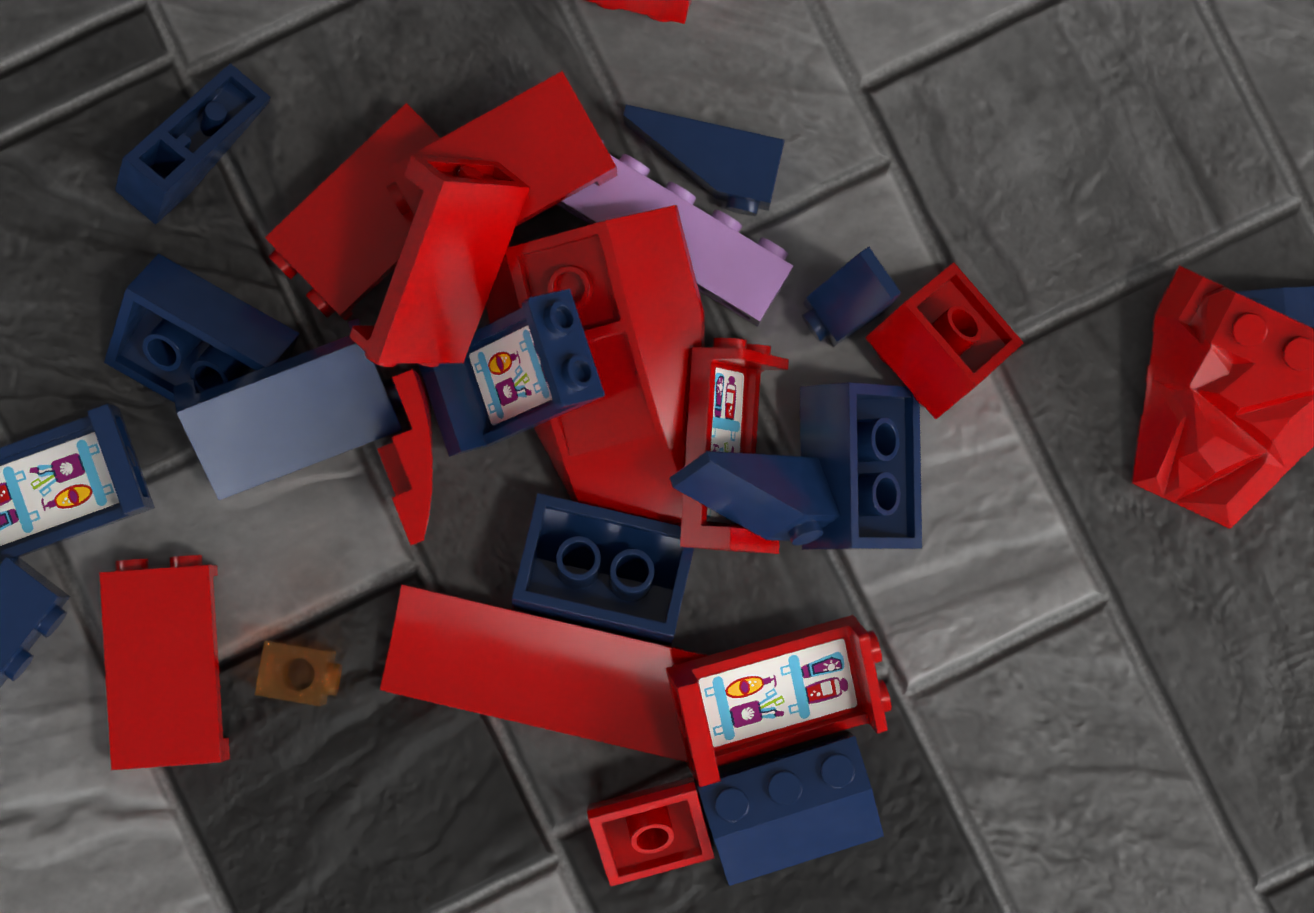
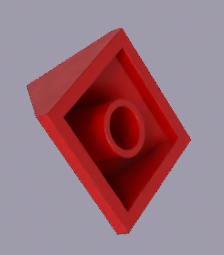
M693 776L588 805V819L610 887L715 859Z

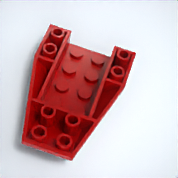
M677 205L609 219L508 247L486 303L490 323L522 308V302L530 297L570 289L605 396L534 427L571 500L681 526L683 493L673 488L670 477L685 467L692 347H705L704 309Z

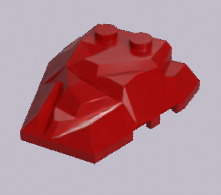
M1178 264L1154 312L1150 362L1146 368V392L1143 414H1140L1131 482L1138 487L1231 529L1314 447V328Z

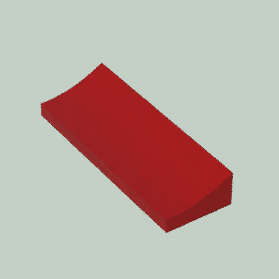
M401 584L380 691L687 762L666 667L709 655Z

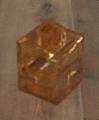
M278 640L264 641L255 695L314 706L327 704L328 695L336 696L338 693L342 664L334 663L335 650ZM297 658L306 659L314 668V680L306 689L295 687L288 677L289 666Z

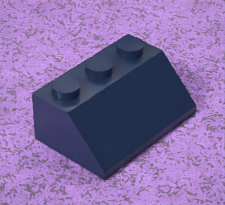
M158 254L125 290L104 363L175 403L174 386L194 379L199 391L203 392L291 358L299 333Z
M852 382L800 386L801 457L819 458L841 515L822 528L823 535L802 545V550L922 549L920 403L914 398L912 392L907 386Z
M537 493L512 596L513 610L671 646L694 548L680 547L681 526Z
M851 732L720 773V782L699 787L696 781L729 886L884 837L872 787L856 737Z

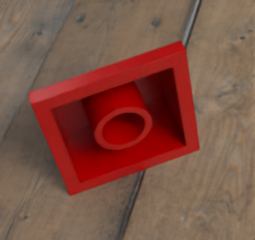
M954 262L905 301L865 337L876 350L879 358L890 366L909 388L917 402L924 406L935 420L973 390L1024 344L1020 337Z

